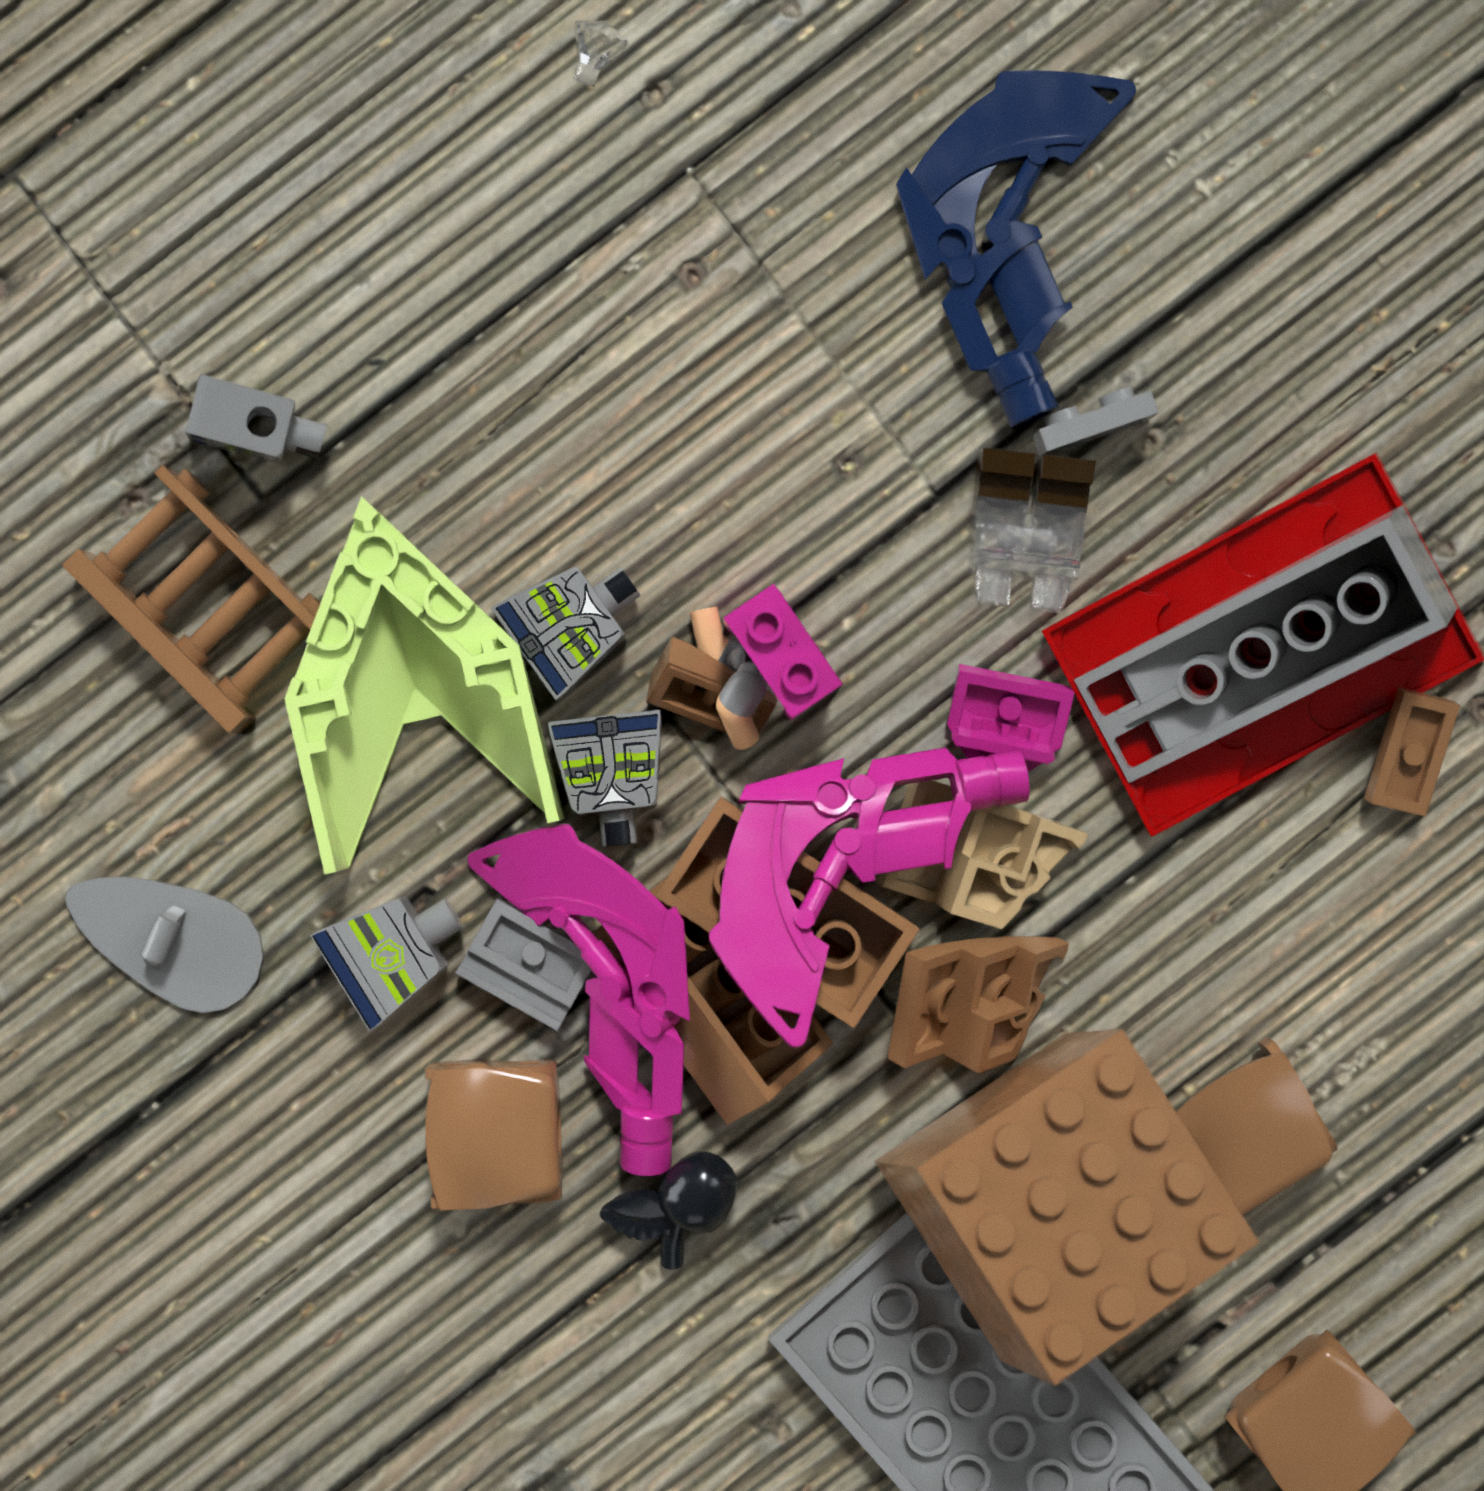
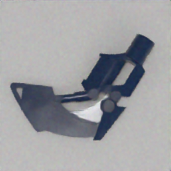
M1003 71L996 79L994 90L961 114L937 138L911 174L906 167L896 183L924 278L926 280L938 267L945 269L947 282L951 289L942 301V306L970 370L988 373L997 396L1000 397L1001 406L1011 429H1018L1037 422L1059 409L1049 382L1044 377L1045 373L1036 353L1049 331L1073 308L1071 302H1064L1038 240L1043 238L1039 228L1019 220L1029 203L1028 196L1047 160L1054 159L1071 166L1133 99L1136 94V86L1129 80L1063 71ZM1095 90L1113 91L1118 96L1110 104ZM1025 160L1011 187L1005 190L990 221L986 225L983 233V243L989 250L981 255L977 251L975 240V215L981 191L997 165ZM989 282L992 284L1018 344L1017 349L1001 356L996 355L975 306Z

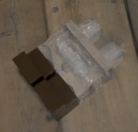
M982 448L977 456L968 563V572L975 573V601L977 604L1007 606L1009 605L1011 578L1033 579L1030 609L1060 613L1064 609L1070 584L1079 578L1090 486L1093 484L1096 461L1042 455L1036 463L1031 513L1027 515L1036 454Z

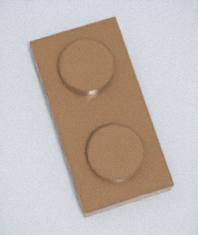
M1398 687L1364 799L1370 804L1426 817L1461 705L1453 700Z

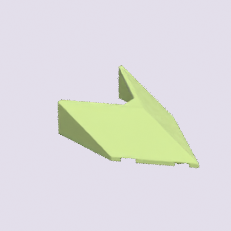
M361 496L353 517L355 520L344 549L339 553L306 640L307 646L295 678L292 677L284 698L324 874L351 867L404 725L438 716L446 719L545 813L547 823L565 819L520 645Z

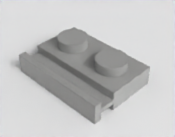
M498 898L455 974L558 1031L592 970L580 956L582 954L570 937L545 923L537 926L533 919L523 914L518 908Z

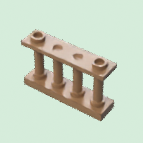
M162 465L154 474L171 491L107 554L101 551L95 556L91 552L77 549L62 566L228 733L240 734L256 718L246 707L251 701L249 694L309 635L321 602L311 593H308L302 599L204 501L210 494V491L189 470L184 468L177 474L174 470ZM189 508L212 533L149 595L143 592L137 598L122 583L128 576L124 570ZM230 549L254 574L190 637L184 634L178 639L163 624L169 618L166 611ZM271 590L295 616L232 678L226 675L220 681L204 665L210 659L207 653Z

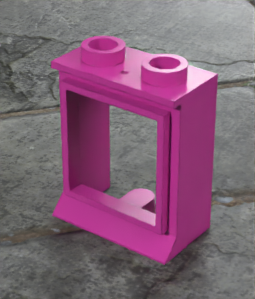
M774 583L723 617L725 628L730 634L734 633L785 708L783 713L788 720H791L842 685V682Z

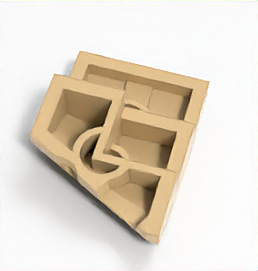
M937 780L909 784L901 809L952 801L951 786ZM1011 805L992 806V808L970 811L958 835L951 868L945 869L943 863L877 875L875 883L883 888L935 903L950 914L1003 929L1021 910L1025 899L1031 894L1037 893L1051 879L1049 876L1050 871L1072 848L1079 849L1086 842L1088 833Z

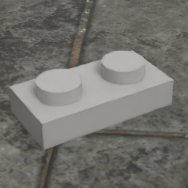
M1127 387L1100 397L1098 400L1101 408L1079 415L1077 406H1073L1045 416L1043 420L1046 427L1039 429L1033 435L1040 458L1042 455H1051L1149 421L1159 413L1152 392L1148 391L1135 396L1132 387Z

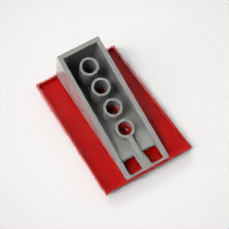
M1377 452L1042 630L1045 639L1151 837L1390 711L1398 687L1424 693L1484 661L1482 648ZM1310 610L1318 613L1323 618L1325 624L1314 623L1310 619Z

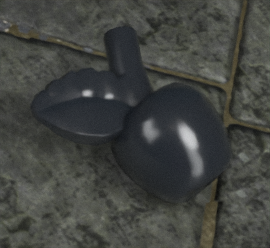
M696 1151L681 1158L667 1171L657 1192L640 1189L623 1193L606 1203L601 1208L599 1214L608 1225L612 1224V1228L616 1232H623L629 1239L635 1237L636 1240L645 1241L648 1238L658 1239L662 1236L661 1266L671 1270L679 1269L684 1264V1241L687 1231L693 1234H705L713 1232L720 1227L733 1205L738 1190V1179L731 1166L719 1155L707 1151Z

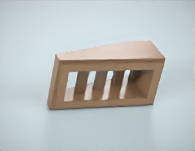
M671 637L652 671L646 702L727 733L716 709V699L728 679L736 671L693 645ZM696 685L705 688L703 692L696 689ZM767 690L762 701L751 716L758 733H760L777 705V697Z

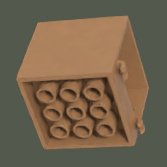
M1123 1029L1064 1033L874 1161L1000 1360L1052 1385H1057L1260 1243Z

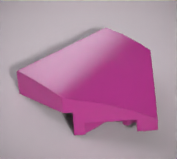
M959 664L947 717V726L951 730L953 742L957 747L961 748L967 758L987 757L992 754L1019 750L1023 755L1027 771L1029 772L1042 763L1048 765L1055 760L1054 752L1062 747L1074 691L1068 685Z

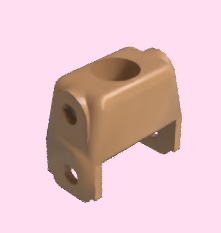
M1267 1037L1258 1042L1264 1057L1246 1063L1214 1080L1192 1096L1176 1111L1242 1216L1326 1165L1330 1161L1332 1153L1338 1150L1332 1135L1316 1111L1307 1089L1279 1046Z
M460 1060L431 1063L425 1068V1079L431 1080L426 1108L425 1140L429 1175L434 1192L430 1197L432 1209H440V1211L486 1209L506 1204L549 1202L562 1198L563 1159L560 1088L556 1061Z
M1327 1329L1320 1335L1311 1334L1299 1342L1236 1395L1231 1401L1230 1411L1224 1415L1283 1491H1359L1392 1461L1408 1439L1417 1434L1412 1425L1386 1394L1371 1381Z

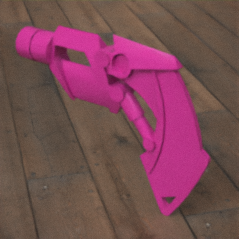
M946 748L872 760L866 775L860 774L853 779L847 780L841 778L843 758L745 786L737 804H746L733 835L723 873L719 923L711 929L708 940L746 998L790 1047H801L807 1039L829 950V945L816 937L811 928L832 890L837 889L847 869L862 883L875 881V875L943 863L945 869L951 868L958 835L970 811L992 808V806L999 807L1028 802L1030 793L1028 771L1023 755L1019 750L957 760ZM943 778L950 780L952 801L883 812L886 800L894 786ZM854 818L855 829H840L833 838L812 876L814 879L813 883L797 909L790 894L787 880L799 855L823 831L843 820ZM775 1009L799 1015L796 1027L790 1028Z
M568 824L543 827L519 833L470 853L467 861L469 867L523 914L533 919L537 926L544 924L550 919L554 926L562 927L582 954L580 956L596 975V977L585 981V992L590 996L589 1056L584 1055V1062L615 1107L621 1110L620 1166L626 1172L638 1176H654L668 1171L672 1165L673 1115L682 1113L684 1044L674 1026L679 1023L680 1017L690 1021L684 921L676 906L667 910L646 887L620 865L596 849L581 842L574 829ZM500 854L493 868L488 864L487 858ZM580 915L594 917L600 922L615 942L626 966L620 964L602 939L598 940L580 918ZM639 1043L653 1055L652 1094L638 1081Z

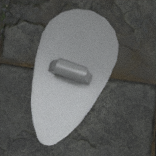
M102 877L72 885L66 893V906L76 925L91 944L113 964L146 989L179 1008L199 1013L225 1010L245 998L259 979L264 959L261 934L250 916L230 901L192 888L133 877Z

